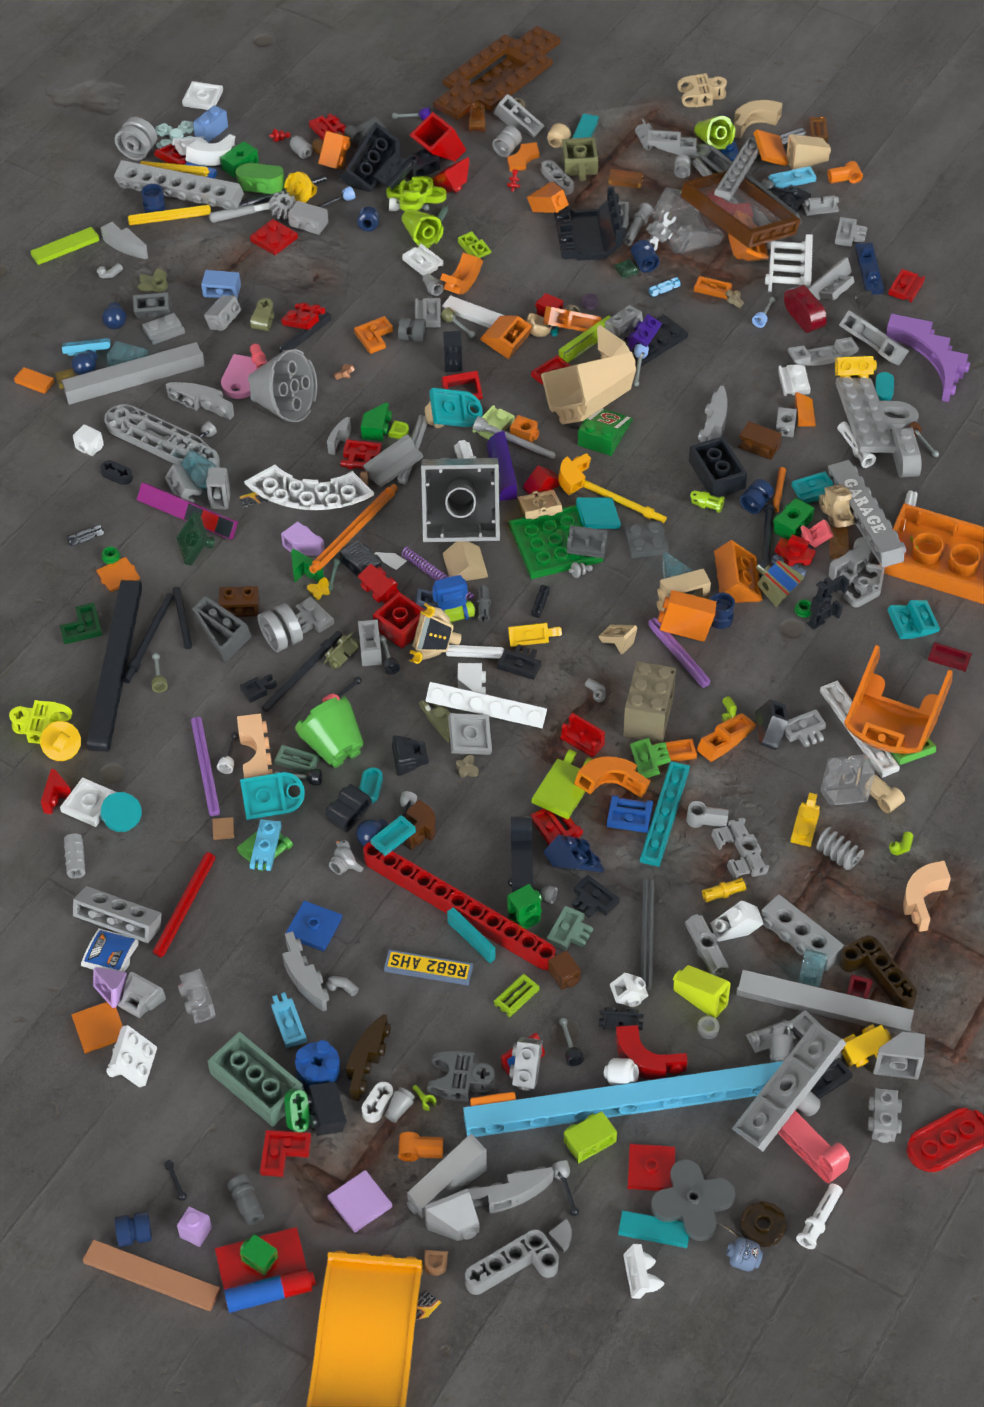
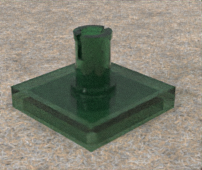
M197 512L191 514L176 537L184 564L190 566L204 547L212 549L215 544L214 537L207 536L201 515Z

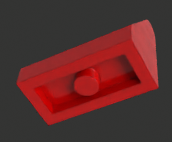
M478 371L442 377V389L449 390L448 387L474 383L477 393H473V395L478 400L483 399Z

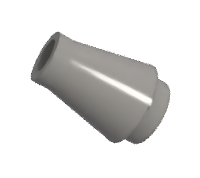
M431 274L423 276V282L430 295L438 296L443 292L442 281Z
M399 1087L398 1091H394L385 1117L396 1123L414 1103L412 1101L414 1095L408 1090Z

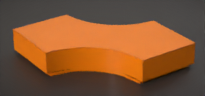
M537 142L520 144V150L516 154L507 156L510 172L513 169L518 171L526 170V165L531 160L539 158Z

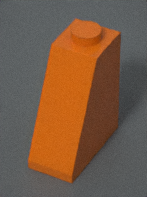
M549 182L527 197L532 212L557 213L569 205L563 189L554 182Z

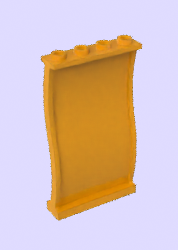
M345 1251L328 1252L306 1407H406L421 1274L423 1272L422 1260H418L415 1257L395 1258L391 1255L371 1256L368 1253L348 1254Z

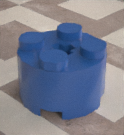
M321 1040L309 1043L296 1053V1078L303 1084V1090H308L310 1085L337 1082L339 1079V1055L327 1041Z

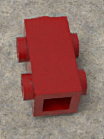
M370 564L357 576L362 582L360 586L367 593L371 591L373 593L371 596L378 603L382 601L385 604L400 592L397 589L398 583L392 577L387 578L386 572L380 566L376 568Z

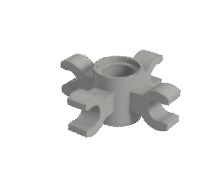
M668 211L663 212L661 222L656 220L649 224L646 229L652 235L647 240L652 243L655 251L659 241L663 243L667 239L670 240L673 235L668 226L675 222L676 217L671 216L668 220Z

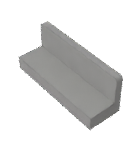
M406 434L364 464L363 467L368 472L369 479L381 488L424 456L415 448L411 437Z

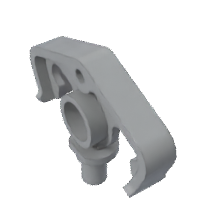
M867 563L866 572L877 574L872 579L865 576L858 577L857 573L849 574L842 571L840 576L844 575L850 580L849 586L852 587L854 584L856 592L861 594L859 598H854L853 594L847 591L843 599L852 607H860L879 597L884 576V568L882 566Z

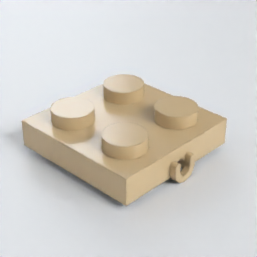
M554 490L534 491L532 494L518 497V504L526 519H536L539 516L555 515L558 512H563L562 504Z

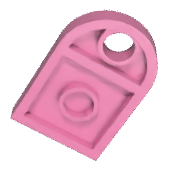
M233 354L221 379L222 391L226 396L233 399H243L251 396L248 376L257 369L251 357Z

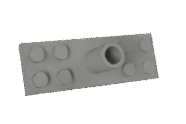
M814 1022L736 1122L732 1130L763 1152L796 1109L806 1117L814 1115L820 1108V1100L810 1090L847 1043Z

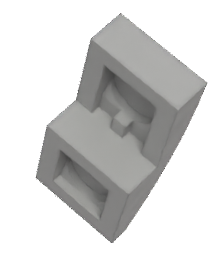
M346 417L339 422L329 435L327 440L328 454L335 455L339 443H345L346 439L348 440L351 432L350 417Z

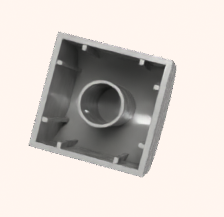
M498 458L422 459L423 542L500 541Z

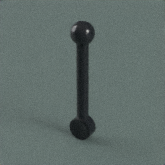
M167 1160L164 1166L171 1174L178 1191V1199L184 1201L187 1195L182 1191L173 1170V1161Z

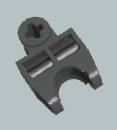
M442 1051L433 1054L432 1064L442 1068L443 1071L447 1072V1075L428 1082L427 1091L430 1094L447 1100L469 1102L470 1092L487 1094L494 1089V1069L486 1063H475L474 1053Z

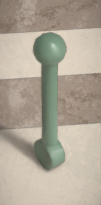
M334 559L333 561L334 567L328 587L330 591L334 589V577L337 567L341 564L339 559Z

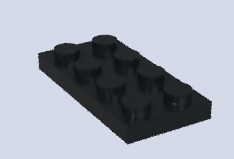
M665 314L657 318L656 320L660 321L662 325L649 343L648 355L642 359L641 367L688 338V332ZM626 337L625 339H623V341L626 343V345H628V343H629V342L627 341V338H628V337ZM633 349L632 354L635 358V367L637 369L638 358L635 356Z

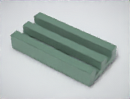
M282 745L274 759L275 765L307 774L311 769L316 768V763L319 762L320 758L319 755Z

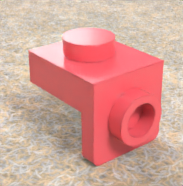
M825 519L810 529L804 525L800 527L802 531L801 538L810 541L809 544L814 548L833 537L830 526Z

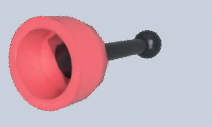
M355 677L354 682H352L339 694L335 695L330 693L327 696H325L322 699V701L325 702L335 697L338 700H340V697L342 695H344L356 684H360L362 682V679L360 677Z

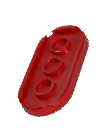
M958 1108L916 1130L911 1135L907 1144L909 1160L920 1170L938 1172L984 1147V1115L975 1109L973 1111L968 1110V1108Z

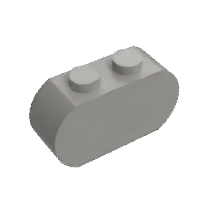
M913 428L892 429L891 434L896 445L895 453H892L899 478L920 476L921 454Z

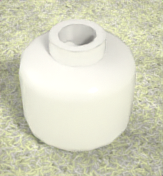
M613 1058L604 1068V1077L611 1086L634 1083L638 1080V1066L629 1058Z

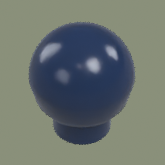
M113 302L108 305L102 314L103 323L110 329H119L125 324L126 313L120 304Z
M86 350L75 355L72 359L73 371L77 375L95 371L98 359L97 354L92 350Z
M384 819L363 821L358 826L356 832L359 843L365 846V844L371 842V838L389 824Z

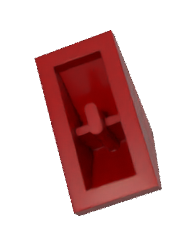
M537 465L524 483L523 490L528 495L534 491L544 492L560 486L558 475L553 470Z

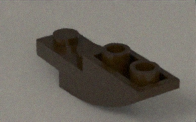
M381 1015L366 1029L349 1057L346 1073L347 1079L352 1080L349 1089L351 1100L360 1101L361 1093L365 1094L367 1080L365 1078L367 1074L371 1073L372 1063L378 1064L380 1056L385 1054L386 1043H384L385 1037H389L391 1031V1024H388L387 1015Z

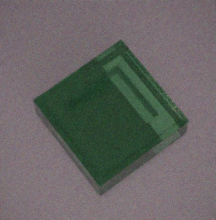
M630 259L615 264V270L623 279L638 274V268Z

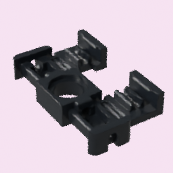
M844 575L834 580L827 577L823 582L820 581L816 584L818 591L812 599L810 607L812 616L810 621L807 622L813 630L826 623L824 619L832 615L837 619L840 618L843 605L837 600L831 604L832 596L830 594H833V592L837 593L838 590H841L844 594L847 593L850 580Z

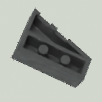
M206 595L192 608L198 623L225 664L252 637L246 623Z

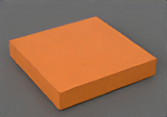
M758 129L753 132L762 160L786 166L789 163L779 135Z
M105 1002L71 1014L84 1053L117 1042L123 1025L116 1007L112 1008Z

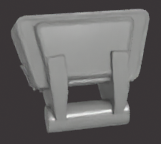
M130 972L123 988V998L119 1001L118 1006L141 1018L148 1010H153L164 1002L166 996L161 987L134 972ZM132 1002H135V1003L138 1004V1006H135V1005H133V1004H131V1003H132Z

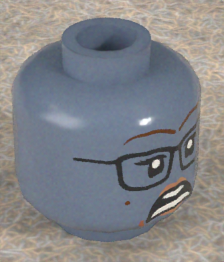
M739 1237L734 1243H729L726 1256L729 1257L732 1267L750 1272L754 1268L757 1269L759 1267L763 1251L760 1250L757 1242Z

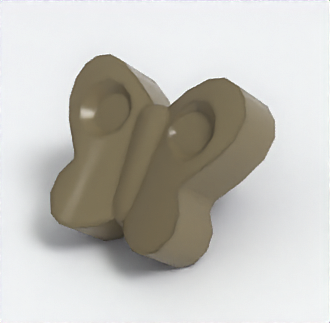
M728 289L725 293L729 296L727 301L741 308L744 304L740 299L741 293L737 290L732 291Z
M467 755L463 760L456 761L460 777H466L467 775L477 777L479 775V769L473 765V755Z

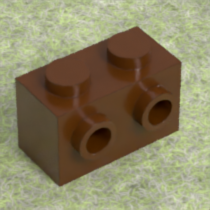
M258 586L219 588V605L236 617L258 616L260 604Z

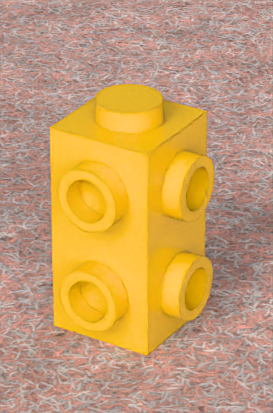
M873 356L835 358V376H840V378H851V375H858V378H869V374H874V371H876V360H873Z
M873 1024L862 1030L863 1034L858 1037L852 1034L844 1038L843 1040L847 1044L841 1052L848 1066L856 1065L858 1068L869 1062L867 1058L873 1055L877 1058L879 1048L892 1039L889 1031L886 1028L884 1029L882 1025L875 1028Z

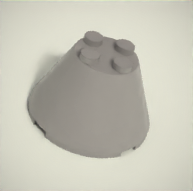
M297 349L286 350L248 376L250 397L253 402H257L287 422H300L310 414L311 410L309 409L312 402L316 401L317 377L311 360L306 359L302 351Z

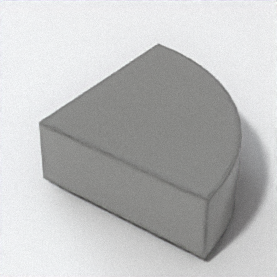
M567 1219L548 1233V1236L563 1253L568 1249L572 1238L571 1226Z

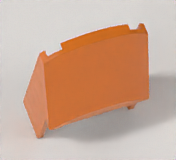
M875 645L844 725L855 737L874 748L900 754L921 752L938 721V716L952 684L953 671L948 670L939 695L929 694L925 696L918 709L882 696L885 689V680L881 676L874 674L880 659V646Z

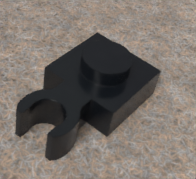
M268 674L262 680L256 677L241 684L240 690L249 703L266 696L267 689L276 688L277 681L269 682L273 680L272 674Z

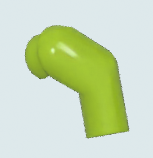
M729 696L722 700L727 709V713L722 714L723 722L736 716L737 706Z
M904 832L900 843L895 841V844L891 842L889 844L891 854L899 856L909 852L914 835L911 832Z

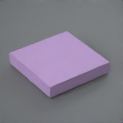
M366 1170L328 1195L329 1201L354 1233L392 1208L390 1200Z

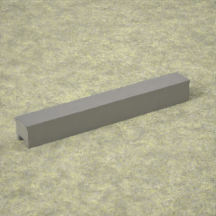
M197 342L64 379L62 383L68 405L205 366L203 352H201Z
M747 970L742 971L739 987H737V996L799 1011L806 1010L811 1014L865 1027L874 1024L876 1028L882 1025L884 1029L886 1028L890 1033L895 1034L911 1031L910 1027L914 1010Z

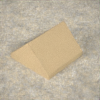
M456 541L443 553L449 577L461 575L465 581L488 577L479 546L469 541Z

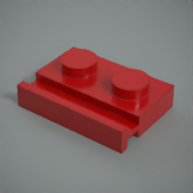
M902 269L890 287L888 295L902 300L907 299L912 303L925 281V276L919 277L916 273Z

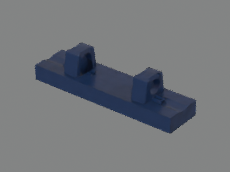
M856 243L855 252L866 295L883 294L884 286L873 243Z

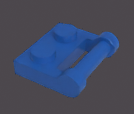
M612 795L607 827L648 833L653 801H637Z

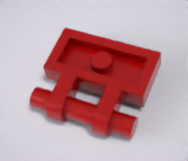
M328 114L327 119L322 115L309 121V127L323 141L326 131L344 135L346 126L340 123V120L332 114Z
M297 303L295 305L296 310L287 312L281 321L284 326L309 330L319 321L318 315L325 313V308L316 304Z
M346 439L343 458H348V460L341 459L340 466L347 467L350 470H354V468L364 469V464L382 452V443ZM356 459H360V460H365V461H364V462H361V461H355V460H356Z

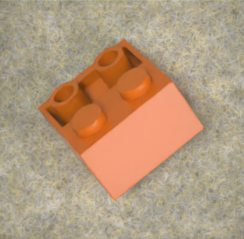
M500 315L480 340L509 360L528 338L532 325L519 316Z

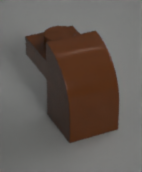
M418 800L405 812L406 819L416 827V832L405 840V846L410 850L416 845H420L425 838L432 841L436 835L434 811L427 804Z

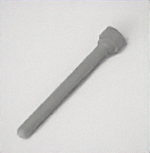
M480 416L477 417L473 425V430L478 432L487 431L496 434L503 431L489 425L486 419ZM505 432L508 441L547 458H555L554 452Z

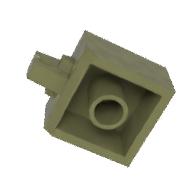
M595 137L562 139L564 172L568 176L578 175L579 181H585L586 175L598 174V154Z

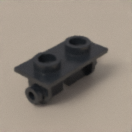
M605 1007L604 1011L600 1010V1015H604V1018H599V1027H603V1030H616V1027H619V1022H623V1026L638 1025V1029L643 1031V1022L639 1021V1018L643 1019L644 1014H640V1010L626 1009V1012H617L618 1008Z

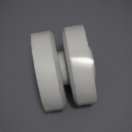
M139 117L127 119L115 136V144L119 151L133 160L145 158L157 141V133L154 127L148 121Z
M286 603L274 606L273 612L266 610L258 614V623L263 636L275 652L286 649L288 643L294 645L302 641L303 633L294 612Z

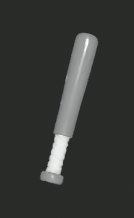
M268 202L238 207L237 210L227 209L211 212L209 219L214 223L254 214L255 212L269 209L270 204Z

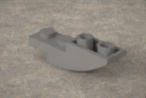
M173 382L166 384L168 398L196 411L203 407L229 420L234 416L233 403L223 399L222 391L193 383Z
M720 386L718 391L713 393L711 403H708L705 408L707 419L704 430L701 429L698 435L700 443L721 437L724 432L727 416V395L724 386Z
M864 537L856 539L853 550L848 551L845 555L834 559L830 563L828 576L832 580L838 578L842 571L850 574L859 573L867 566L868 562L870 563L875 558Z
M293 931L286 933L285 939L289 952L282 955L284 966L291 981L311 1004L321 1011H327L326 1002L330 1000L326 988L322 989L321 987L323 983L321 972H316L314 964L308 965L306 956H301L300 951H303L299 938L295 939Z
M538 1167L525 1172L518 1170L507 1174V1183L505 1184L498 1182L487 1187H470L468 1190L474 1208L488 1205L489 1213H495L513 1208L530 1200L553 1182V1167Z

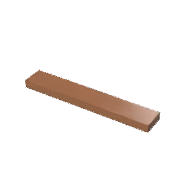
M93 1240L83 1258L84 1264L210 1312L221 1291L220 1287Z

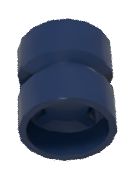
M158 184L144 186L141 194L145 213L165 211L162 187Z
M648 240L638 241L632 246L631 254L640 271L648 273L658 267L660 259Z
M756 479L740 497V504L747 512L757 514L772 498L774 490L765 480Z
M716 593L710 598V600L717 601L715 616L711 626L725 629L733 622L735 600L728 593Z
M148 1211L136 1213L133 1218H130L128 1215L115 1217V1229L119 1247L133 1245L134 1240L138 1243L152 1241Z

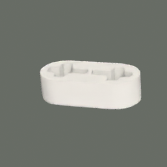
M380 1082L375 1085L362 1105L364 1120L373 1123L381 1119L393 1097V1087L391 1084ZM386 1090L388 1095L384 1094L380 1099L379 1092L383 1093ZM376 1105V1113L368 1114V1109L372 1110Z

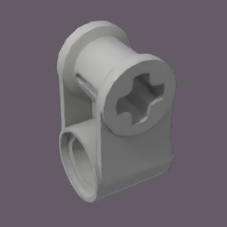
M776 1035L773 1037L769 1048L770 1063L785 1061L794 1049L793 1036Z

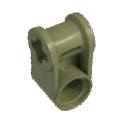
M263 298L258 301L251 317V329L270 331L275 316L272 310L273 302L271 299Z

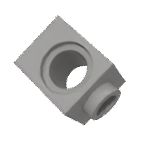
M778 408L776 431L782 433V436H794L797 409Z

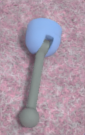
M770 297L769 303L763 312H758L754 315L752 322L756 327L765 326L768 318L765 314L771 305L776 302L774 297Z
M641 344L635 345L634 354L638 358L635 380L632 383L634 387L639 386L638 379L641 361L648 355L649 351L648 346L645 347Z

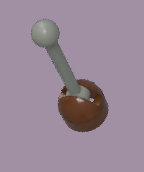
M916 421L910 423L906 428L912 427L915 437H918L932 452L933 457H938L939 452L934 450L922 437L921 426Z

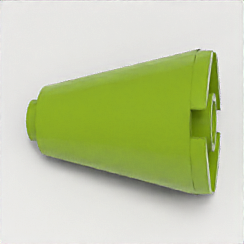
M716 116L698 122L695 125L694 132L698 138L709 146L712 145L719 150L727 148L733 142L735 126L730 118Z
M408 209L403 213L402 222L418 246L422 244L426 248H430V245L439 242L444 229L438 217L413 209Z

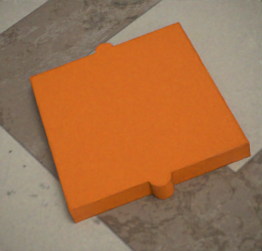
M126 557L119 559L116 563L108 564L96 570L102 584L106 585L110 593L119 589L121 580L137 581L140 579L135 566L131 565Z

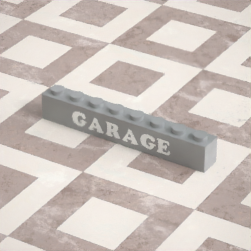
M849 460L829 465L828 473L833 486L841 484L851 491L852 499L849 501L851 513L854 515L855 524L882 568L904 562L905 544L900 542L897 531H893L890 520H886L883 509L878 507L876 498L872 497L870 488L865 486L863 477L858 475L856 466H853Z

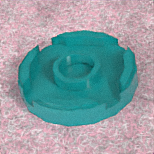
M115 792L108 795L100 808L102 821H104L109 829L116 832L130 831V829L138 825L142 816V809L138 800L125 792Z

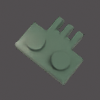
M565 906L550 931L547 942L565 951L570 943L584 947L593 928L582 923L584 913Z

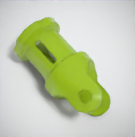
M692 491L690 494L693 504L699 505L703 509L707 507L716 510L717 513L721 512L725 497L721 496L719 498L703 491Z

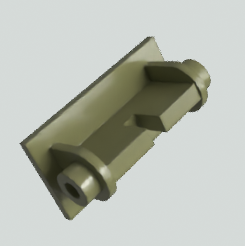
M353 631L348 636L344 634L337 642L338 646L336 648L331 647L325 654L327 658L323 663L324 665L330 662L332 669L340 668L348 659L343 653L350 657L359 648L360 642L357 639L351 638L354 633Z

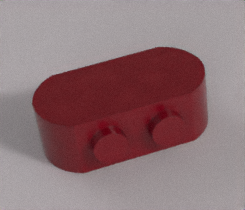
M805 285L785 291V307L805 333L825 327L827 322L825 309Z

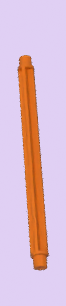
M395 484L387 487L312 562V565L309 567L310 572L316 573L318 570H321L395 495L398 487Z

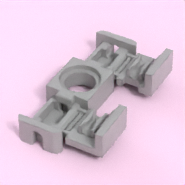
M738 818L737 822L730 820L728 826L713 829L711 835L718 850H721L726 842L730 843L731 841L733 843L735 841V846L741 857L737 861L734 859L728 861L727 868L733 880L745 874H750L752 877L767 874L769 865L765 866L760 856L762 850L754 834L749 835L744 825L745 818ZM750 844L753 849L746 850L743 845Z

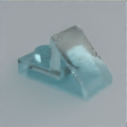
M806 949L798 983L820 988L827 954Z

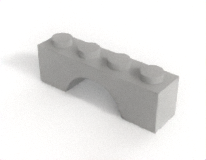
M850 310L839 324L849 333L874 348L888 361L898 366L909 352V350Z

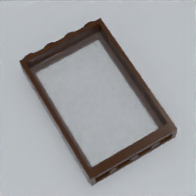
M727 171L685 181L682 186L681 198L748 248L797 233L801 219L745 178H743L731 200L714 195L716 188Z

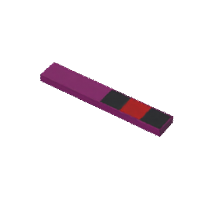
M141 483L137 496L138 501L227 539L234 538L238 521L148 483Z

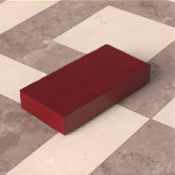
M934 642L928 656V661L966 672L972 653Z

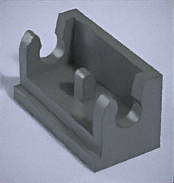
M570 525L567 553L604 558L607 548L608 531Z

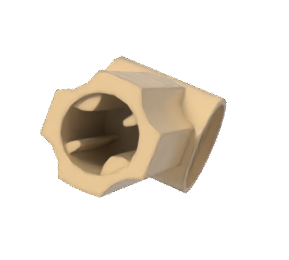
M872 774L863 783V789L877 800L880 809L887 814L905 802V797L898 788L889 787L877 775Z

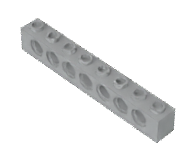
M121 160L114 175L118 185L122 188L141 191L148 184H158L162 187L163 194L166 197L190 200L195 203H205L228 210H237L244 195L238 183Z

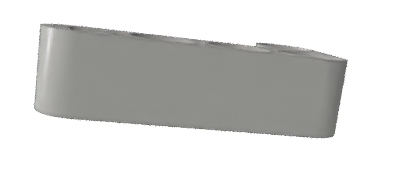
M531 1230L470 1266L465 1272V1287L473 1295L481 1294L533 1263L540 1275L550 1278L558 1272L559 1256L542 1231ZM533 1242H538L541 1245L538 1247H533L530 1244ZM512 1254H519L521 1257L514 1259L510 1256ZM550 1260L553 1262V1264L547 1266L544 1265L543 1262ZM492 1266L501 1267V1269L497 1271L491 1270L490 1268Z

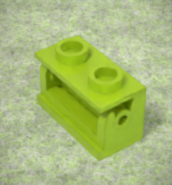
M603 1111L589 1115L583 1122L578 1125L573 1124L569 1126L564 1132V1144L567 1145L578 1164L617 1141V1131Z

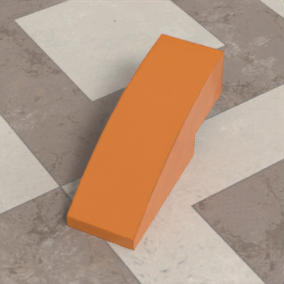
M546 306L543 324L585 332L601 321L602 317Z
M741 713L717 725L713 733L701 738L697 751L712 762L741 742L757 724Z

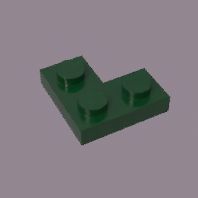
M94 603L76 606L79 621L60 625L64 645L103 636Z

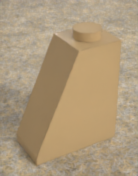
M795 134L789 135L786 156L789 162L788 165L792 170L829 161L831 148L823 138Z

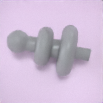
M574 562L571 565V569H569V573H572L574 578H579L580 575H585L586 571H592L593 567L592 565L585 566L583 563L578 564Z

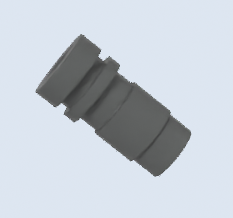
M242 1174L234 1177L227 1185L233 1199L237 1200L236 1204L241 1215L245 1217L248 1225L260 1222L264 1218V1214L254 1194V1186L249 1175Z

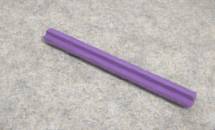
M193 717L191 724L209 815L212 817L218 816L220 809L202 718Z

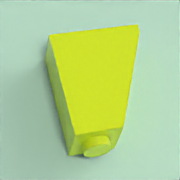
M687 965L683 970H679L674 975L673 990L708 1016L717 1018L728 1006L731 985L729 981L690 965Z

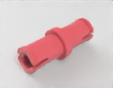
M251 345L249 349L252 354L251 359L258 369L266 363V356L261 351L260 345Z

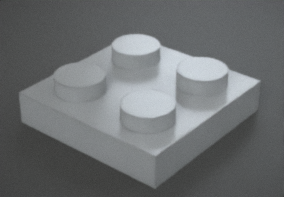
M449 714L451 753L490 755L492 753L489 715Z

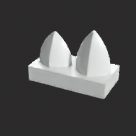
M633 1244L623 1255L631 1298L640 1299L645 1293L660 1289L664 1282L658 1277L647 1273V1269L651 1268L656 1260L643 1252L642 1244Z

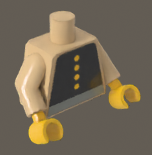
M424 603L427 609L420 612L421 615L412 645L418 651L410 650V654H413L414 657L411 660L409 659V661L416 664L422 660L438 656L442 652H447L449 643L459 645L461 642V634L452 632L453 624L450 622L449 616L441 608L433 607L427 603Z

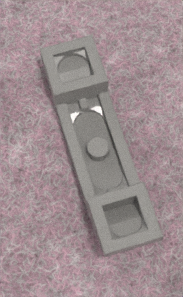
M852 337L835 340V344L831 346L807 350L803 345L788 348L787 351L797 364L819 366L834 363L835 358L849 357L858 352L859 348Z

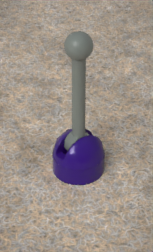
M422 108L419 113H393L392 118L419 116L424 121L431 113L430 108Z

